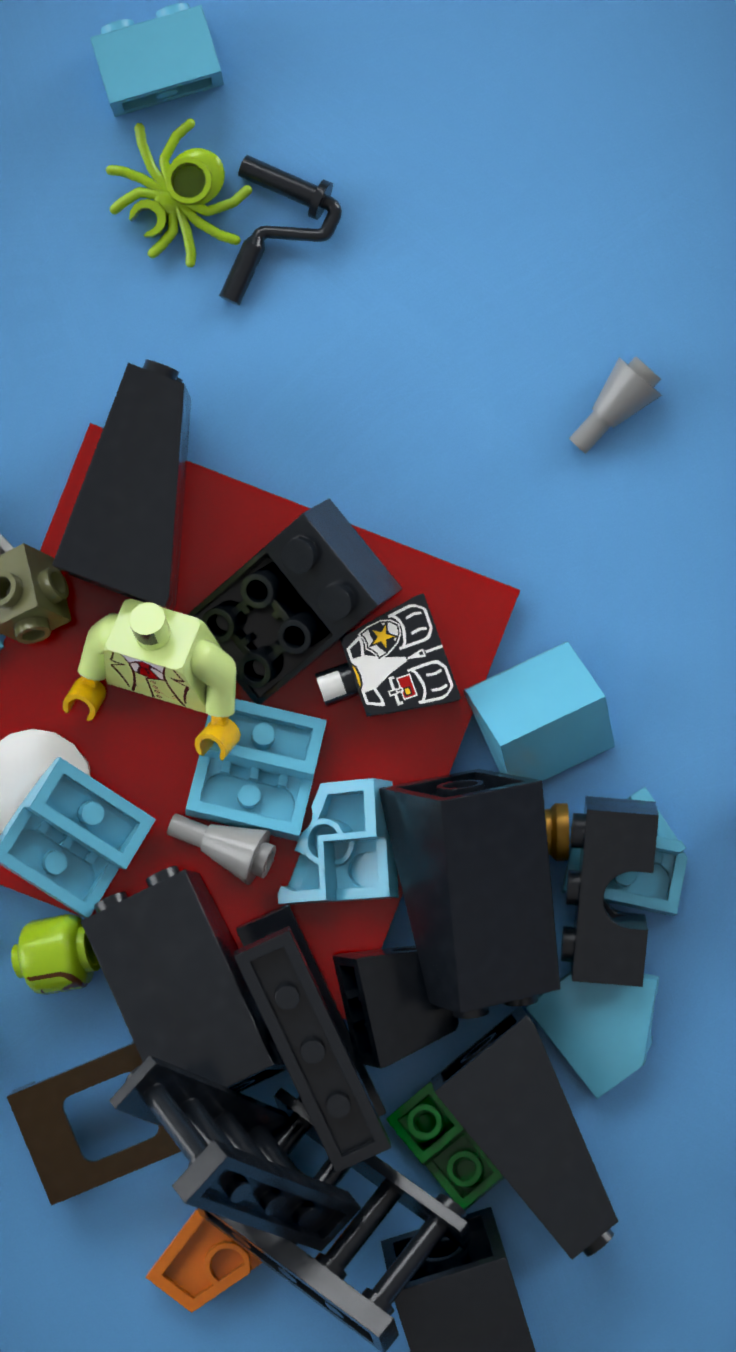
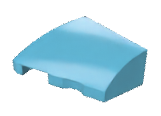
M368 778L320 783L311 806L313 813L312 821L309 827L301 832L294 850L299 852L300 855L288 886H280L278 904L342 902L399 897L397 866L380 798V788L393 786V781Z

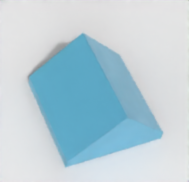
M564 642L463 690L500 773L544 781L615 747L606 696L569 642Z

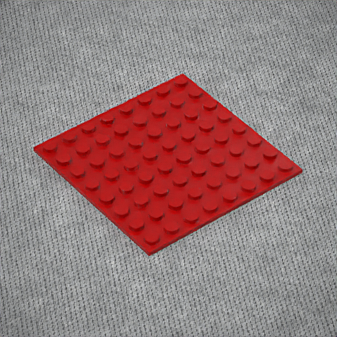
M92 423L89 424L40 549L41 552L55 558L103 431L102 427ZM187 461L178 593L174 611L186 615L189 614L302 513L311 508ZM352 525L403 588L354 630L409 599L424 593L461 699L453 703L373 717L366 716L359 695L326 707L315 673L347 662L339 641L261 705L327 720L301 832L307 829L312 821L313 813L311 806L320 783L376 778L393 781V785L449 775L473 714L463 690L486 680L520 593L519 589ZM61 572L69 588V595L66 599L72 621L52 630L49 637L36 643L24 644L6 636L3 643L4 648L0 651V741L9 734L29 729L55 732L73 743L87 759L90 766V776L156 819L126 869L119 868L100 901L123 891L130 897L148 888L145 881L148 877L168 867L178 866L179 871L186 869L198 872L240 949L244 946L237 934L236 927L286 905L278 904V892L280 886H288L300 853L294 851L297 841L270 835L269 843L276 846V853L270 870L265 878L256 876L253 882L247 885L201 852L200 847L167 835L169 823L175 813L208 826L210 824L225 825L185 815L199 758L194 745L195 739L205 728L208 714L107 684L106 679L100 681L106 690V697L91 721H87L90 709L82 700L76 699L68 714L65 713L63 701L74 682L82 677L78 672V667L88 631L97 621L108 614H119L123 602L126 599L132 598ZM236 681L235 699L254 703ZM0 865V885L79 915ZM399 874L398 898L290 904L343 1019H346L332 956L340 953L382 949L403 894Z

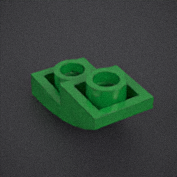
M432 1082L425 1085L386 1118L421 1164L428 1168L448 1195L465 1211L504 1179L500 1171L435 1094Z

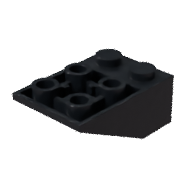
M329 498L302 513L187 615L205 622L221 648L233 658L237 671L236 681L254 703L261 705L337 644L340 638L349 634L403 588Z

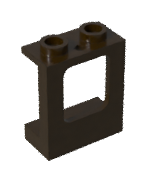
M134 1041L37 1083L34 1081L14 1089L7 1096L51 1206L181 1152L164 1127L158 1126V1132L155 1136L99 1160H88L84 1157L64 1110L65 1099L70 1095L126 1072H132L136 1067L140 1066L143 1061Z

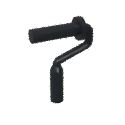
M249 155L245 156L240 165L238 176L309 207L308 216L318 220L324 210H327L328 213L320 229L260 226L255 229L241 246L219 294L221 298L240 305L265 251V239L322 242L332 237L342 214L339 202L331 197L333 183L323 179L319 186Z

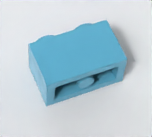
M188 3L172 4L156 12L157 18L134 24L132 19L114 21L103 26L100 29V35L90 37L114 117L224 85L221 68L202 5L190 8Z

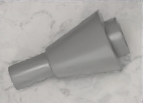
M636 356L629 364L619 357L592 408L594 411L569 439L586 454L610 427L614 428L662 396L654 388L661 378Z
M177 813L173 815L167 830V835L200 847L201 852L247 885H250L256 876L265 878L276 853V846L269 843V830L216 824L208 826Z

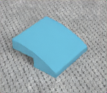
M235 699V713L229 719L239 728L240 740L223 761L220 760V747L215 741L204 756L199 755L185 815L234 827L269 830L272 836L298 842L327 720ZM208 715L205 727L211 721L210 715Z
M57 757L26 796L0 834V865L77 914L88 918L95 909L94 905L100 901L119 868L126 869L156 819L66 760Z

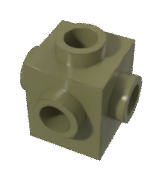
M24 543L0 555V634L17 640L20 643L30 644L46 639L50 636L52 630L72 620L66 599L69 595L68 584L60 570L52 566L55 558Z

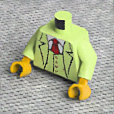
M126 599L122 604L119 614H108L90 628L78 667V672L82 677L74 682L63 701L65 713L68 714L76 699L82 700L90 709L87 721H91L106 697V690L100 682L106 679L107 684L210 715L211 721L195 739L196 751L199 755L204 756L215 741L220 747V760L223 761L239 742L241 736L237 725L229 719L235 713L236 664L233 658L221 648L205 622L193 616L162 608L155 603Z

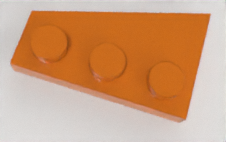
M196 1208L148 1271L145 1278L193 1313L250 1274L251 1270L263 1262L200 1216Z

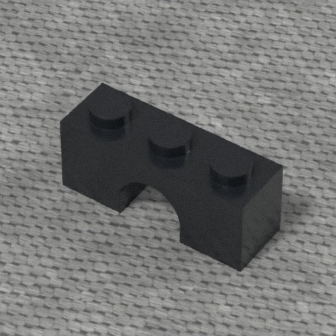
M585 796L584 814L573 813L570 847L581 849L579 870H568L566 905L576 906L574 927L563 926L561 941V961L571 962L572 981L643 987L648 935L645 914L625 913L614 909L605 900L604 892L610 881L622 873L631 871L653 873L659 818L656 802Z

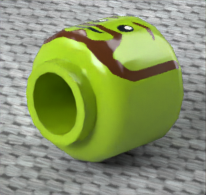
M65 914L32 920L22 928L18 944H14L11 950V962L16 976L24 978L27 985L35 993L48 995L82 989L90 983L94 972L101 968L81 924L82 919L79 916Z

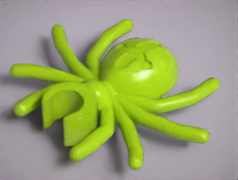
M191 118L187 119L170 135L159 157L160 170L156 166L147 144L145 127L142 123H137L134 126L137 146L146 169L152 178L124 166H107L106 173L108 175L121 176L147 187L134 188L120 197L110 206V212L116 215L137 199L147 198L134 204L130 210L129 220L132 222L144 210H150L156 214L157 223L153 229L143 235L145 238H155L161 235L168 223V230L147 252L148 256L152 259L161 254L173 241L178 233L179 224L186 251L185 265L189 268L194 267L196 248L188 220L195 227L219 241L232 245L240 244L241 239L238 235L222 231L202 219L198 214L212 216L232 209L252 193V187L245 185L229 199L209 206L204 205L217 196L224 183L225 171L219 157L209 150L193 148L182 152L171 164L169 163L180 139L194 128L195 121Z

